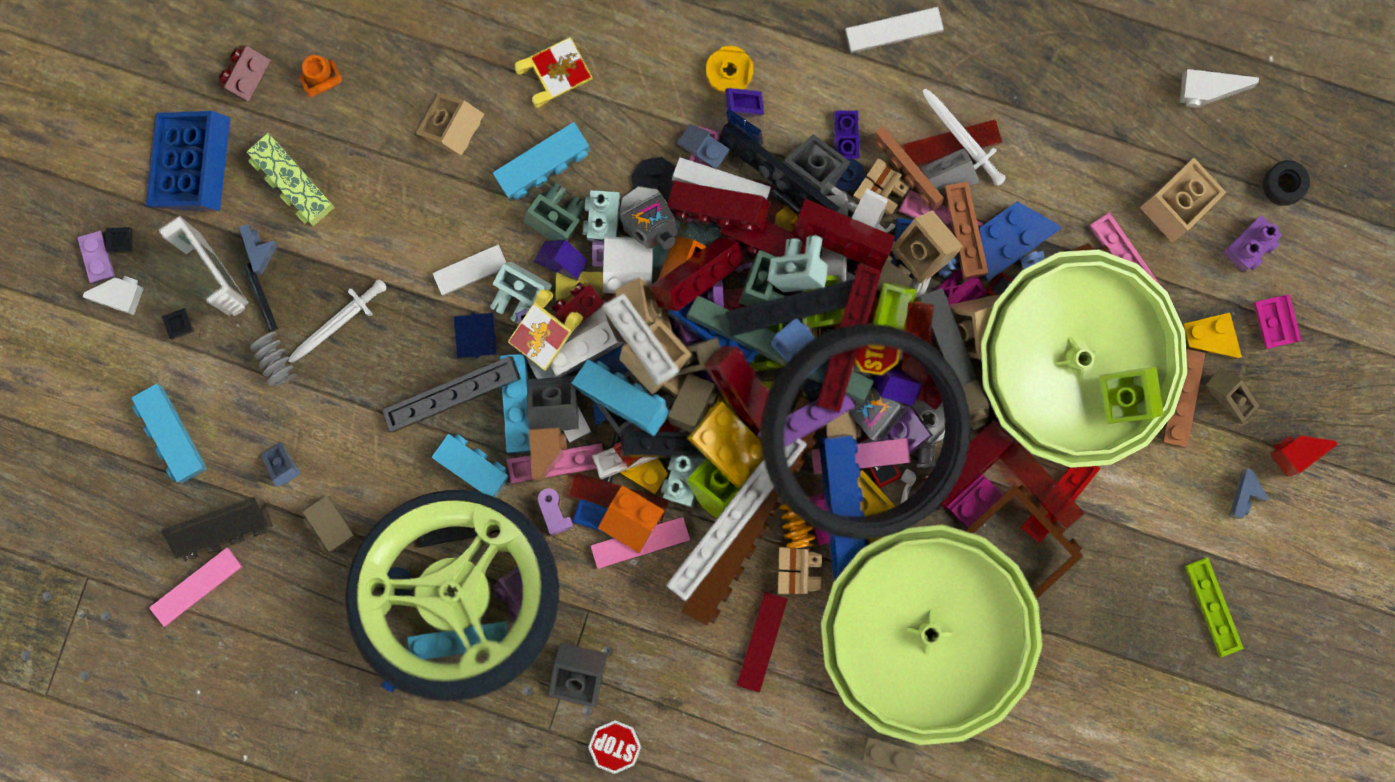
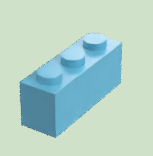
M457 433L454 437L448 434L432 458L481 493L496 497L509 479V476L505 474L508 469L497 461L492 465L485 460L488 456L477 447L474 451L466 446L468 441Z

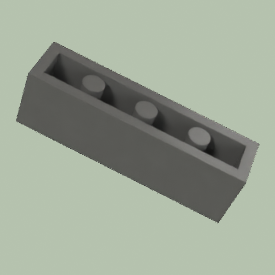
M943 288L916 297L911 314L917 330L920 332L921 339L933 346L941 354V357L943 356L947 360L962 385L977 380L974 366L968 356L965 343L962 340Z

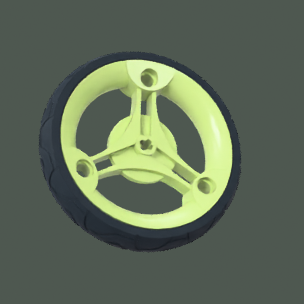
M444 490L418 496L396 507L385 515L366 535L353 558L348 573L345 594L346 615L351 635L361 656L382 679L392 686L408 694L429 700L462 701L474 699L499 690L511 683L541 653L549 639L557 616L559 604L558 571L554 556L542 533L532 521L512 505L488 494L475 491ZM447 527H468L475 529L478 533L471 546L459 558L439 560L429 566L419 578L391 580L387 575L398 555L410 543L424 534ZM500 530V534L496 538H489L491 531ZM483 544H485L489 548L478 564H473L472 560ZM497 552H510L517 563L522 578L523 598L521 609L511 631L500 643L487 641L480 622L490 597L489 585L484 575ZM378 588H385L381 596H374ZM395 589L415 590V597L395 596ZM451 591L455 592L456 596L454 598L450 597L449 593ZM392 605L416 607L424 620L431 626L443 631H455L463 641L467 652L464 654L461 662L456 664H439L421 659L406 650L396 640L387 625L384 615H386ZM474 625L481 639V643L471 647L463 629ZM482 654H488L489 660L484 664H479L478 658Z

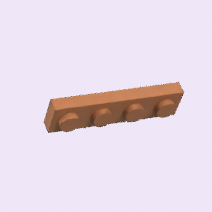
M883 126L875 131L874 144L881 153L885 152L888 155L892 167L904 174L906 183L910 188H915L920 193L919 197L927 207L931 206L934 211L939 208L944 197Z
M963 182L946 185L943 189L953 234L963 246L958 252L963 280L987 276L988 268L969 183Z
M1186 349L1187 376L1175 413L1165 424L1162 443L1184 448L1188 447L1205 353Z

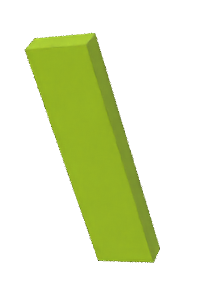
M1206 557L1185 565L1184 568L1219 657H1224L1244 649L1209 558Z

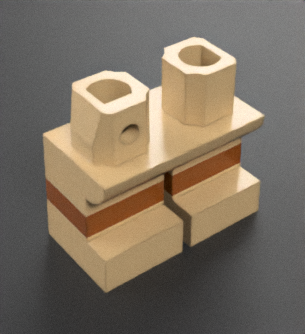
M878 158L852 199L859 204L867 188L888 199L891 192L903 199L910 186L901 179L902 174L895 172ZM888 199L884 215L891 217L898 205Z
M779 547L778 570L800 571V573L778 572L777 594H808V591L821 590V577H808V567H821L822 554L809 552V549Z

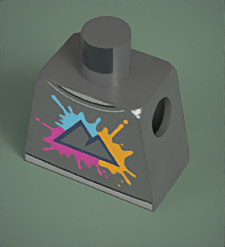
M660 192L620 213L623 229L647 249H651L659 244L664 249H669L675 244L676 239L673 237L677 233L675 219Z
M871 386L863 404L855 401V407L850 410V414L873 442H879L884 440L910 406L880 397L875 386Z

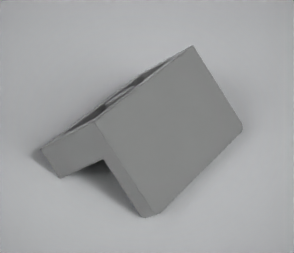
M965 148L920 167L922 173L944 198L943 188L946 185L968 182L970 187L979 182L973 163Z

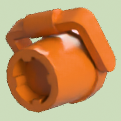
M318 55L308 56L304 60L302 75L299 76V79L309 97L321 94L342 82V77L333 60L329 62Z

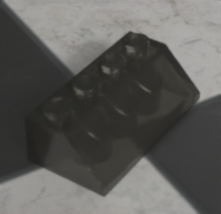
M253 497L161 531L175 558L184 559L185 562L199 558L198 553L207 551L210 554L221 550V545L230 542L232 546L245 541L244 537L251 534L254 537L268 533L267 529L273 527L264 499Z

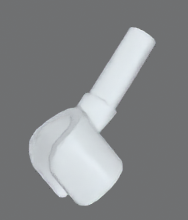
M909 469L904 471L900 479L907 483L904 487L900 503L908 499L911 487L916 480V474Z

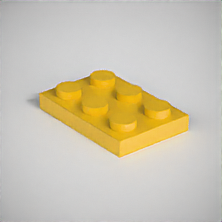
M722 401L717 402L688 437L739 488L745 484L763 461L760 440Z

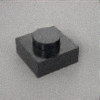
M106 228V252H133L132 228Z
M185 308L162 316L171 340L194 332Z

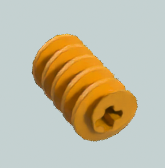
M785 503L779 506L781 510L787 511V513L781 516V519L789 520L788 523L783 525V529L790 530L789 533L784 535V538L792 539V542L788 543L786 548L794 549L816 545L809 543L815 539V535L808 534L814 527L806 524Z

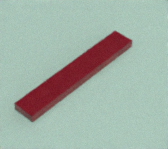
M858 264L839 328L867 324L881 277V270ZM859 347L844 350L830 357L816 406L840 413Z

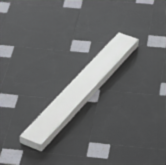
M801 439L785 448L789 467L807 445ZM764 461L758 466L666 585L685 601H687L774 488L766 471Z

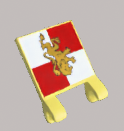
M571 37L515 63V71L518 75L527 72L533 67L545 89L544 92H540L532 97V102L536 108L593 79Z
M542 289L508 343L543 370H547L573 330L581 323L583 317L577 312H571L565 324H563L544 309L553 298V293Z

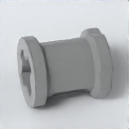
M923 443L917 448L918 464H916V469L935 467L934 448L936 443Z

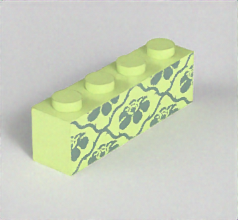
M269 133L247 151L252 157L248 161L257 171L262 169L267 174L264 179L273 189L277 186L283 192L280 197L288 206L293 204L298 209L295 214L304 224L309 221L314 226L335 208Z

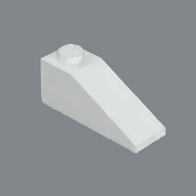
M1187 69L1182 76L1180 103H1186L1188 107L1198 108L1201 105H1206L1251 89L1259 82V78Z

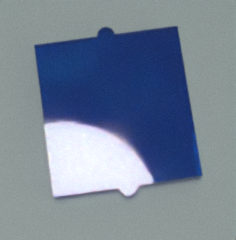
M728 109L726 112L727 121H730L762 146V130Z
M472 312L471 315L454 316L457 358L475 357L479 359L480 356L497 355L493 313L475 314V312Z

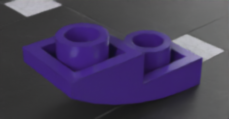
M859 110L834 111L835 151L846 159H859Z

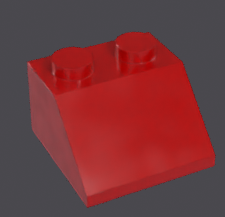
M1290 435L1274 444L1275 450L1270 455L1285 475L1289 477L1300 474L1336 447L1338 443L1335 440L1301 435L1293 438Z

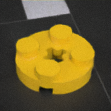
M723 46L714 52L707 61V79L710 86L720 93L725 94V89L727 88L746 89L753 78V62L745 51L739 47ZM728 64L733 65V69L737 70L736 73H732V76H727V73L723 72V68H727Z

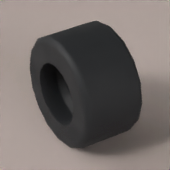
M1285 160L1275 164L1266 172L1263 179V190L1266 197L1272 203L1279 206L1295 204L1307 194L1310 187L1308 171L1302 164L1295 161ZM1287 174L1294 179L1295 187L1292 191L1285 192L1280 189L1278 178L1281 175Z

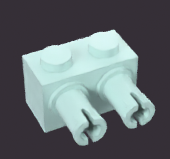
M591 190L590 197H586L585 211H589L588 221L584 220L583 235H587L588 242H593V240L604 241L605 237H617L620 206L619 192Z
M818 236L807 237L805 254L799 255L802 242L798 239H787L785 256L771 258L768 281L782 292L825 288L828 265L819 256L822 238Z
M513 262L503 263L492 284L498 287L499 291L490 308L493 310L497 309L496 312L504 314V310L511 297L514 296L520 302L510 319L514 322L517 321V324H519L515 313L531 307L540 290H550L552 284Z
M685 456L671 458L668 470H671L669 480H664L661 493H664L663 498L693 508L696 497L686 481L702 464L704 459L687 458Z

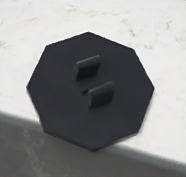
M663 157L643 159L631 175L633 190L637 187L657 189L666 203H668L674 182L672 177L676 167Z

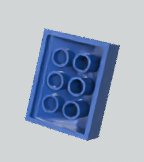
M214 111L156 113L146 199L147 207L190 211H220L230 117Z

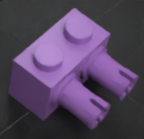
M1261 215L1223 253L1243 272L1249 268L1254 270L1263 262L1260 257L1266 251L1270 254L1279 246L1280 243L1277 240L1282 234L1279 232L1277 225L1269 223Z

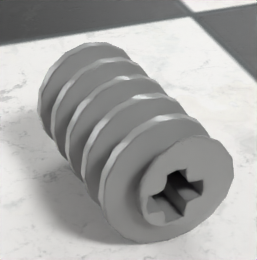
M275 331L261 336L250 347L252 352H257L254 357L255 360L260 361L258 364L259 368L265 369L263 376L269 378L267 381L268 386L282 385L297 376V374H289L294 368L293 365L285 366L289 357L281 358L280 356L285 352V349L276 348L281 341L272 340L277 334Z

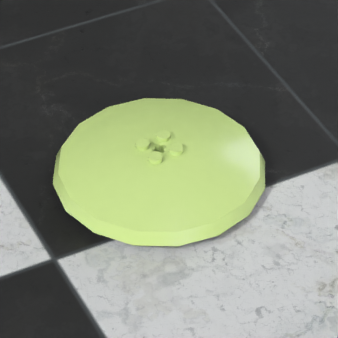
M1101 250L1058 252L1022 270L994 303L981 342L983 386L1002 427L1032 454L1071 468L1112 465L1148 446L1175 413L1187 376L1185 330L1168 292L1138 264ZM1156 367L1164 415L1154 419L1107 424L1100 375Z
M945 525L908 528L904 531L885 536L861 549L833 583L821 622L825 668L844 704L877 732L918 745L965 741L1001 722L1030 688L1042 649L1038 602L1019 566L986 538ZM928 628H932L936 632L935 635H932V638H927L925 634Z

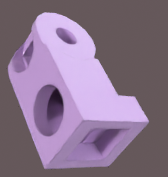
M550 488L542 490L538 496V503L550 535L553 536L574 528L571 518L567 517L564 519L559 506L560 496L558 493Z

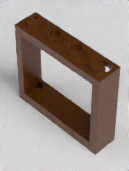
M1014 483L964 532L973 534L1015 495L1072 555L1032 592L1037 600L1083 557L1080 552L1083 548L1074 538L1070 541L1063 534L1066 531L1057 520L1053 523L1046 516L1049 512L1040 502L1035 505L1029 499L1032 494L1022 484L1018 487Z

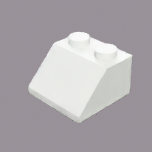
M605 237L603 293H616V289L637 278H641L651 286L653 279V248L647 249L633 237Z

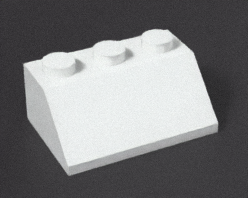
M603 305L573 330L550 364L556 376H567L582 368L587 360L593 362L626 343L623 336L603 310Z

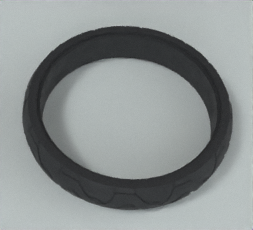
M858 324L841 327L818 336L804 345L786 362L776 376L765 400L760 425V444L763 461L771 483L784 503L798 517L811 524V526L829 534L845 538L869 539L889 536L914 526L930 515L946 499L960 477L966 462L971 436V420L962 384L947 360L943 356L941 357V354L933 346L915 334L903 329L881 324ZM859 346H891L899 348L917 360L931 376L938 389L945 417V432L941 453L925 483L911 497L898 506L878 514L857 517L843 516L825 511L806 497L796 483L789 468L785 450V427L793 398L812 371L830 357L844 350Z

